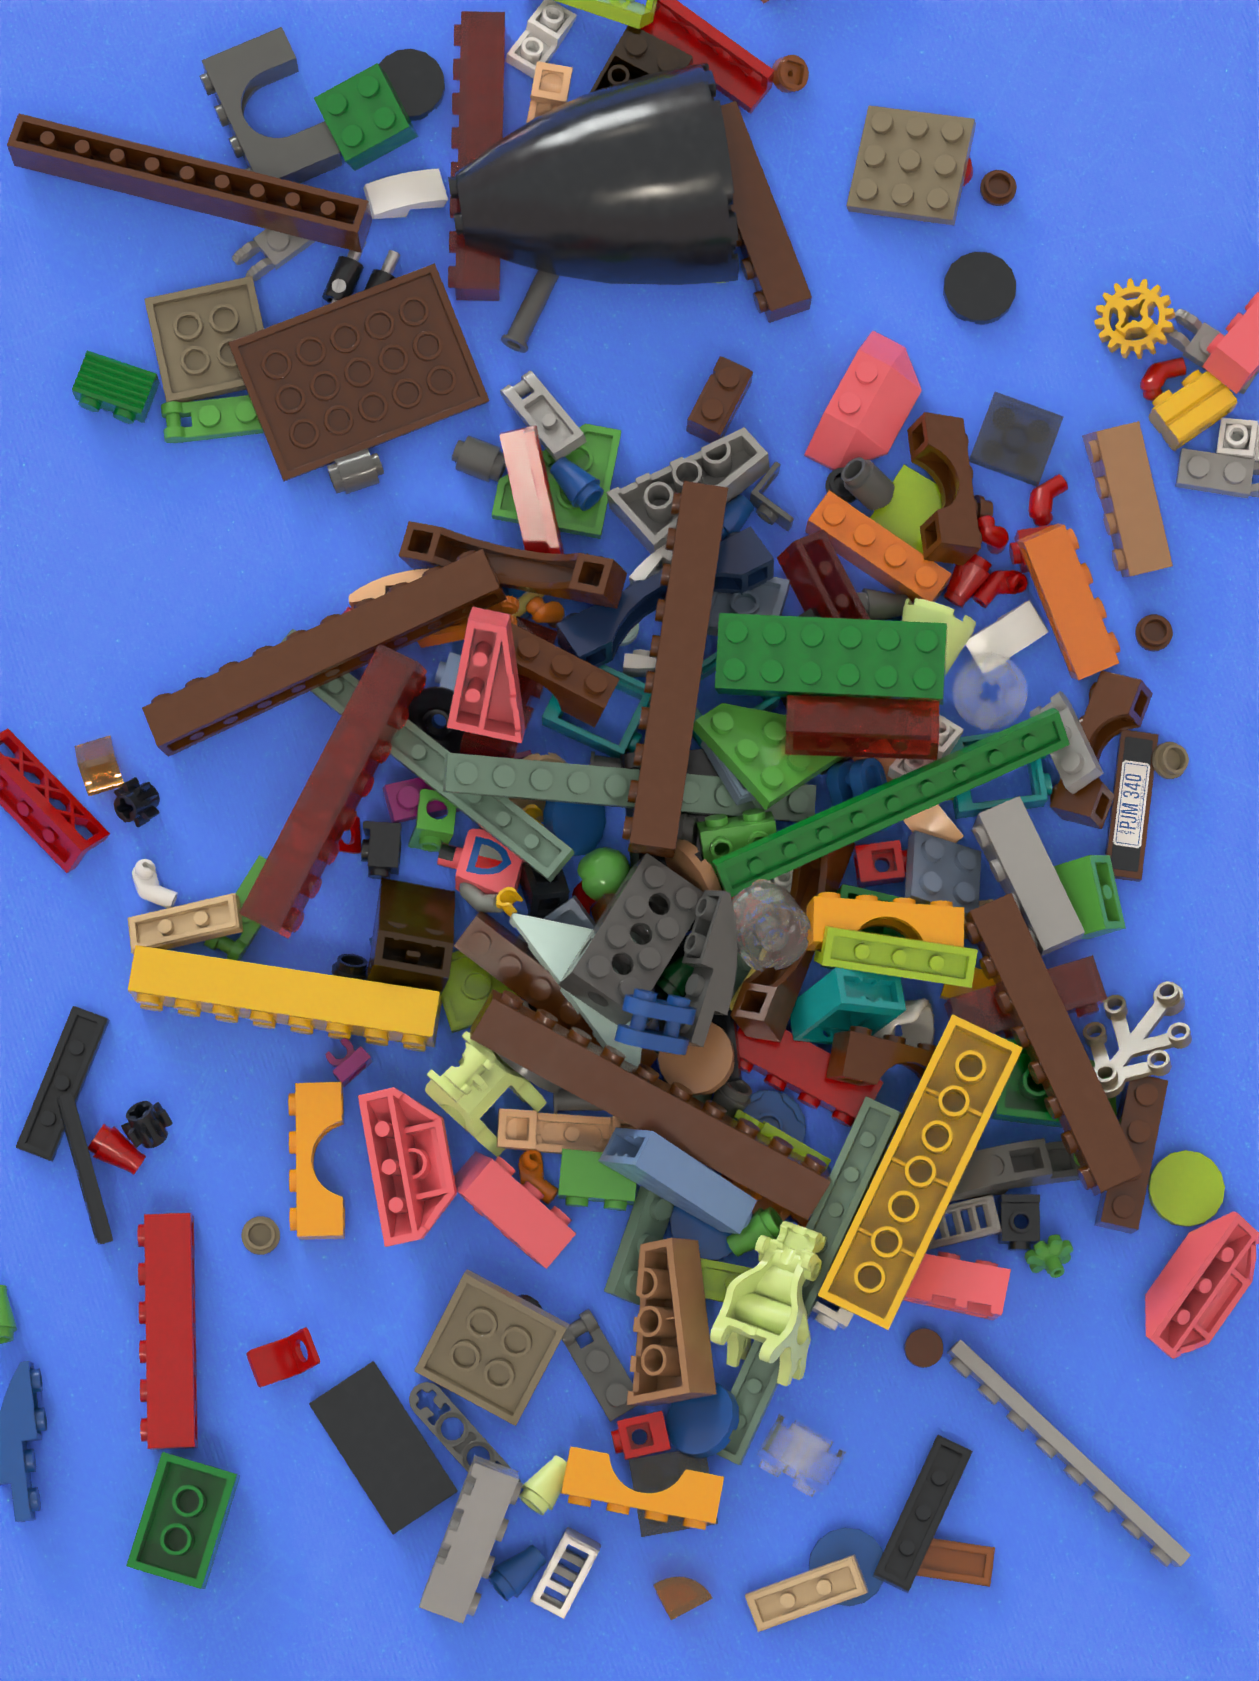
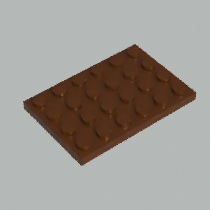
M435 263L228 342L283 482L335 462L334 459L366 448H373L490 401Z

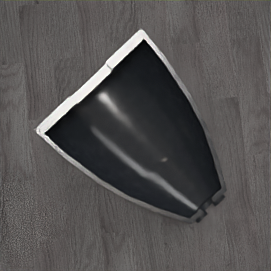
M708 63L694 64L648 74L584 94L537 116L494 143L455 172V177H448L451 199H458L460 205V212L454 213L456 234H464L465 246L515 264L570 278L609 284L685 285L738 280L739 256L738 253L734 254V251L737 250L736 241H738L737 217L735 211L729 212L731 205H733L734 193L732 171L720 100L714 101V97H716V83L712 70H709Z

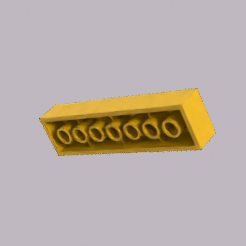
M135 945L128 984V992L137 1003H140V1008L161 1012L163 1011V1006L174 1007L178 1009V1014L189 1017H200L201 1012L216 1015V1020L228 1023H238L239 1017L252 1020L254 1026L275 1029L276 1023L291 1026L290 1031L295 1033L312 1035L313 1029L324 1030L328 1032V1037L339 1040L343 1038L350 1040L351 1035L363 1036L366 1038L365 1042L369 1044L388 1046L389 1041L403 1043L404 1049L425 1052L426 1046L435 1047L442 1006L439 991Z
M952 1014L823 1282L818 1297L889 1331L1021 1055L1022 1047Z

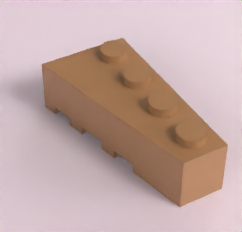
M1137 421L1082 435L1094 476L1096 491L1104 511V526L1107 534L1111 536L1115 549L1112 550V560L1116 571H1121L1122 577H1131L1172 567L1173 564L1140 422Z
M667 1238L641 1244L636 1295L640 1297L638 1316L634 1317L633 1332H637L636 1355L631 1356L630 1372H634L633 1391H628L627 1405L658 1406L717 1394L698 1240Z

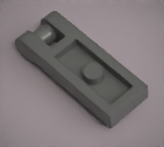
M588 1308L579 1314V1319L569 1324L562 1341L608 1420L611 1422L637 1407L635 1405H627L628 1391H633V1383ZM589 1332L593 1342L580 1348L576 1338Z

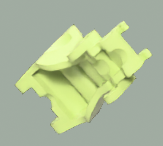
M465 1031L461 1037L466 1041V1049L458 1062L460 1066H451L441 1076L431 1069L426 1074L431 1080L426 1084L425 1092L480 1144L498 1157L505 1148L497 1147V1137L480 1120L508 1087L521 1101L526 1102L537 1113L547 1102L527 1079L512 1069L496 1052L470 1039V1033Z
M783 1221L776 1239H771L765 1235H761L758 1238L755 1246V1251L759 1253L758 1265L742 1273L729 1284L723 1305L710 1333L711 1342L719 1345H724L727 1342V1365L735 1368L738 1367L740 1359H746L751 1348V1339L763 1343L759 1353L760 1360L774 1363L780 1357L778 1384L788 1386L791 1384L792 1378L797 1380L803 1378L811 1336L807 1311L802 1297V1286L806 1279L815 1281L818 1277L822 1261L816 1252L818 1253L823 1249L827 1237L822 1236L819 1232Z

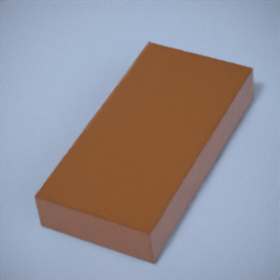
M933 1538L916 1576L990 1587L995 1547Z

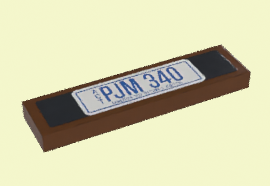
M1131 730L1121 731L1119 734L1113 794L1115 796L1111 804L1105 855H1110L1115 879L1136 882L1142 880L1154 778L1152 754L1157 747L1159 734Z

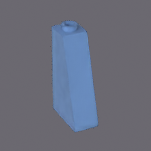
M616 1127L598 1160L605 1166L721 1232L740 1234L752 1218V1210L757 1202L756 1199L654 1131Z

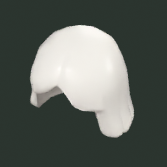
M922 998L905 1001L906 1011L873 1035L882 1039L883 1035H895L896 1026L900 1025L903 1033L900 1037L906 1038V1045L917 1047L918 1043L933 1045L935 1034L934 1014L929 1000Z

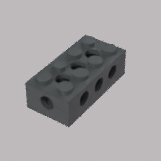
M646 853L632 866L558 985L616 1025H626L631 1021L632 1013L622 1010L625 994H633L635 988L648 991L653 989L696 919V905L704 892Z

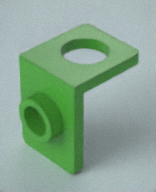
M422 789L420 791L416 826L408 842V847L428 852H439L442 843L449 844L452 839L456 807L434 790ZM434 800L441 801L447 807V816L442 819L432 818L427 813V804Z

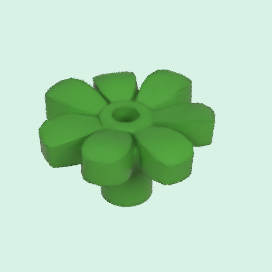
M1055 1234L1048 1237V1244L1045 1241H1039L1033 1245L1034 1250H1028L1025 1253L1024 1258L1033 1273H1039L1045 1269L1052 1278H1058L1064 1274L1065 1269L1062 1264L1070 1261V1253L1074 1249L1069 1240L1062 1241L1060 1235Z

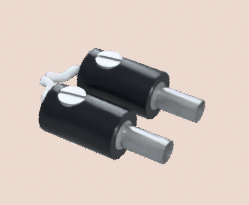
M349 250L347 257H338L322 295L325 301L332 303L353 294L364 268L358 262L362 253ZM388 251L381 270L373 269L364 290L395 279L392 274L401 256L398 252Z

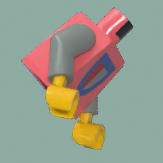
M534 804L527 805L522 809L534 819L543 816L544 812ZM483 828L469 829L463 848L442 843L437 865L456 869L455 889L460 892L461 897L478 913L480 911L484 913H501L504 911L510 917L513 913H517L513 906L514 902H522L524 900L517 892L524 861Z

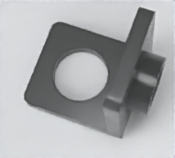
M776 461L752 490L750 502L757 508L756 513L762 520L771 525L777 523L789 532L794 518L763 495L779 474L781 464Z

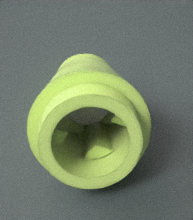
M555 1455L551 1461L546 1463L522 1485L523 1491L519 1495L521 1501L540 1515H544L548 1509L553 1510L562 1491L567 1462Z

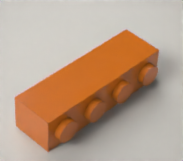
M831 491L827 492L807 521L806 533L894 593L907 595L913 604L915 598L936 602L948 585L952 575L949 571L934 561L924 560L921 552Z
M1057 523L1017 540L1071 678L1079 681L1119 664L1116 653L1120 652L1119 643L1112 631L1108 633L1102 619L1107 618V614L1100 598L1093 597L1089 587L1093 583V578L1086 563L1080 564L1075 550L1080 547L1072 528L1066 529L1064 524Z

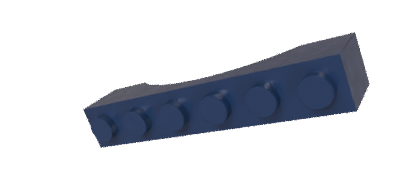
M751 526L740 532L730 533L720 542L713 592L741 593L743 595L744 592L751 591L774 578V558ZM662 569L659 573L645 580H637L623 590L617 609L593 605L579 613L567 615L561 622L557 623V638L560 648L598 668L613 661L620 644L630 630L645 616L656 610L658 599L665 600L667 586L660 585Z

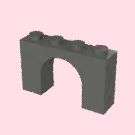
M282 27L202 60L204 74L199 75L206 94L208 96L214 94L219 105L214 106L215 113L222 127L229 126L233 134L232 137L228 138L236 158L243 156L248 167L244 170L302 183L342 166L340 150L325 121L288 137L272 138L261 135L253 130L244 118L245 107L257 90L299 72L296 56Z

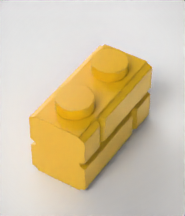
M1199 369L1192 372L1181 382L1184 387L1174 394L1167 390L1152 402L1154 407L1148 416L1149 420L1156 430L1162 434V438L1173 451H1176L1221 420V418L1231 413L1238 403L1237 398L1230 389L1208 371L1203 374Z

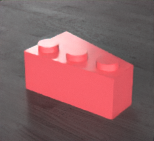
M1259 292L1245 306V314L1243 315L1238 312L1227 325L1225 330L1228 333L1225 336L1219 333L1209 344L1206 350L1210 353V356L1202 366L1236 394L1259 370Z
M472 607L468 618L447 728L517 743L523 742L526 728L510 614Z
M475 1151L454 1176L457 1193L472 1205L479 1215L484 1216L507 1239L534 1262L547 1269L576 1235L568 1227L572 1220L556 1206L549 1210L540 1202L544 1195L531 1183L526 1181L521 1185L512 1177L516 1170L503 1158L498 1156L494 1161L492 1158Z
M939 1251L937 1256L925 1254L903 1300L995 1320L1002 1316L1011 1269L1001 1268L996 1263L984 1260H976L975 1263L960 1260L961 1256Z

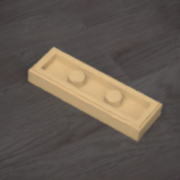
M231 893L128 917L131 953L134 955L135 945L167 950L243 932L239 896L236 893Z
M853 1554L745 1594V1598L757 1631L760 1632L868 1593V1588L856 1556Z

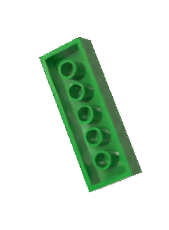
M719 613L715 690L718 694L944 705L947 623Z

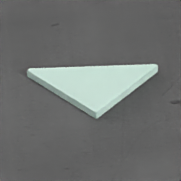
M513 913L509 920L513 928L516 927L528 943L529 950L545 970L549 971L558 984L593 930ZM561 987L560 991L572 1004L577 1014L580 1013L593 1030L592 1034L603 1049L606 1045L616 1048L626 1056L625 1061L638 1067L642 1048L615 1041L618 1025Z

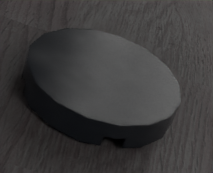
M415 49L397 50L387 55L379 63L381 68L387 73L411 121L427 117L428 113L437 109L441 104L445 92L443 71L437 61L426 52Z
M972 252L961 256L951 264L944 278L943 296L947 307L957 318L965 322L967 320L975 322V324L985 325L998 321L1009 311L1016 296V280L1012 269L1003 259L987 252Z

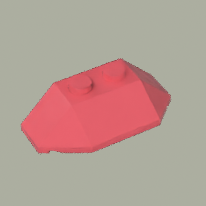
M872 330L858 349L826 407L804 456L833 471L837 468L845 467L854 458L861 457L864 460H873L888 454L922 391L904 346Z
M395 1087L358 1095L384 1246L390 1247L422 1240L457 1195L444 1118Z
M1233 1211L1189 1232L1145 1294L1146 1337L1172 1359L1209 1344L1253 1281L1259 1232L1239 1213Z

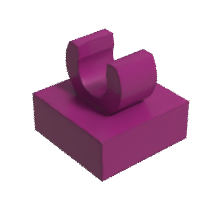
M343 1038L340 1042L347 1049V1054L344 1058L336 1059L329 1051L325 1055L328 1062L336 1067L332 1071L333 1075L345 1087L373 1061L361 1046L354 1051L352 1043L348 1039Z

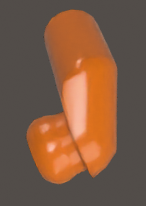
M536 596L526 605V611L532 615L531 619L536 623H548L550 627L557 628V623L565 618L564 607L557 601L545 603L542 597Z
M526 1150L518 1161L521 1185L526 1181L531 1183L544 1195L541 1200L549 1205L558 1194L559 1189L544 1179L543 1157L541 1153L537 1150Z

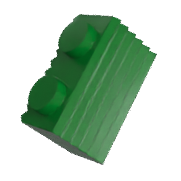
M87 350L72 387V392L75 399L79 401L78 405L86 410L99 412L100 409L111 411L114 418L124 423L133 424L135 420L145 423L160 382L156 373Z

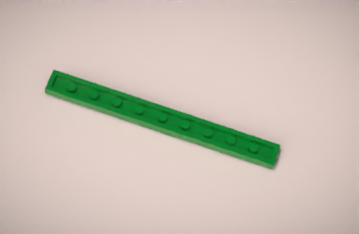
M1055 708L1044 711L713 860L712 863L722 890L730 893L731 897H734L1070 745L1059 711Z

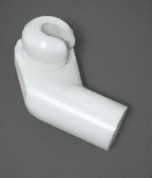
M139 860L132 870V879L139 897L165 908L173 907L178 892L160 886L155 864L151 860Z

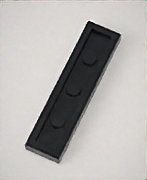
M76 1006L72 1007L17 1142V1149L53 1162L65 1133L56 1100L59 1095L72 1092L75 1103H77L110 1020L108 1018Z
M73 1093L59 1095L56 1101L95 1242L98 1245L112 1242L113 1237Z
M937 1435L873 1577L906 1593L909 1592L973 1451Z

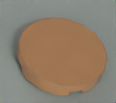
M678 839L673 859L665 857L667 867L703 892L704 890L722 891L719 879L712 865L706 859L700 861L695 855L699 852L698 848L687 840Z
M711 1022L704 1047L688 1046L686 1055L659 1051L658 1062L660 1072L668 1084L672 1085L673 1082H678L689 1088L693 1095L711 1094L725 1085L732 1074L735 1063V1051L733 1043L725 1031Z

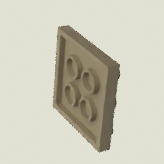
M869 105L846 205L848 212L954 226L976 128L975 119Z
M252 276L144 299L166 402H191L246 390L228 342L264 329Z
M467 1269L414 1372L516 1426L562 1340L569 1323Z

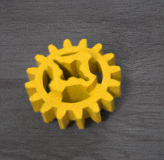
M1132 278L1127 281V287L1123 289L1118 283H1115L1114 295L1105 292L1102 295L1106 305L1096 306L1097 314L1102 317L1094 320L1096 329L1102 330L1098 334L1101 342L1109 341L1108 349L1111 353L1121 348V355L1125 359L1129 356L1130 351H1135L1138 359H1142L1143 350L1148 349L1153 355L1156 354L1154 345L1157 342L1163 345L1168 343L1164 332H1174L1173 323L1167 321L1175 318L1174 309L1167 308L1171 304L1169 295L1160 297L1162 289L1158 284L1150 290L1147 279H1143L1140 286H1135ZM1155 307H1157L1159 310V320L1157 325L1151 319V316L1155 312ZM1113 313L1116 314V317L1119 319L1118 323L1115 325L1116 329L1114 331L1111 328V317ZM1139 315H1141V321L1138 322L1136 320H1132L1129 323L1128 318L1130 316L1137 318Z

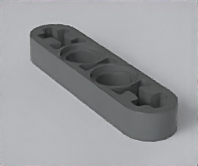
M424 1382L413 1388L409 1396V1403L413 1412L467 1472L470 1468L467 1462L468 1452L477 1446L484 1447L489 1452L490 1461L495 1463L498 1461L501 1465L511 1468L438 1386L433 1383ZM421 1390L426 1393H430L433 1390L437 1394L433 1401L440 1410L444 1404L451 1408L450 1411L445 1412L438 1418L435 1425L428 1421L429 1418L435 1416L428 1407H424L421 1410L417 1407L420 1401L417 1394ZM448 1418H458L463 1423V1434L457 1440H448L441 1432L442 1424Z

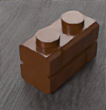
M720 356L713 369V374L710 375L687 419L686 431L708 443L724 437L751 386L753 371Z

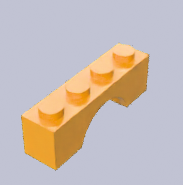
M822 892L818 896H814L806 908V950L810 951L822 949L825 926L857 931L873 926H884L900 932L909 939L964 947V907H953V903L950 901H932L930 905L916 904V900L912 898L893 899V902L878 901V897L873 895H859L855 899L841 898L839 893Z
M342 1082L295 1083V1093H289L288 1095L289 1116H296V1131H289V1154H296V1169H289L290 1192H296V1207L290 1208L289 1211L290 1231H297L299 1240L345 1239V1200L342 1196L327 1190L318 1181L314 1170V1156L320 1141L330 1131L344 1125Z
M570 1446L561 1494L569 1495L567 1503L591 1507V1502L594 1500L607 1503L606 1511L629 1515L630 1508L644 1510V1518L667 1523L668 1516L670 1515L684 1518L683 1526L706 1530L707 1523L716 1524L724 1477L685 1469L678 1481L668 1489L657 1493H641L628 1488L618 1479L611 1466L609 1454Z

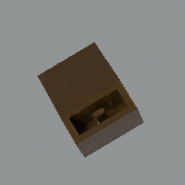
M627 26L590 92L648 74L693 65V56L641 29Z
M381 878L367 981L439 991L440 995L442 994L449 979L453 952L455 891Z

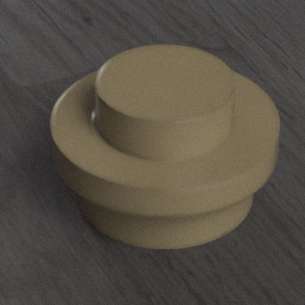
M1174 742L1159 744L1152 754L1154 770L1164 779L1180 777L1189 763L1187 751L1181 745Z
M257 1216L250 1219L244 1225L241 1234L242 1242L251 1253L265 1255L272 1252L279 1244L280 1230L272 1219L265 1216Z

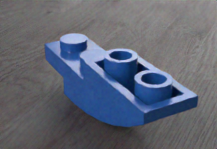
M30 1361L20 1362L9 1383L0 1410V1486L11 1484L15 1522L36 1520L35 1511L41 1510L38 1487L32 1488L30 1473L36 1472L35 1452L33 1448L28 1449L27 1442L42 1440L41 1431L47 1430V1417L45 1408L38 1407L37 1392L43 1391L40 1368L34 1369V1364Z

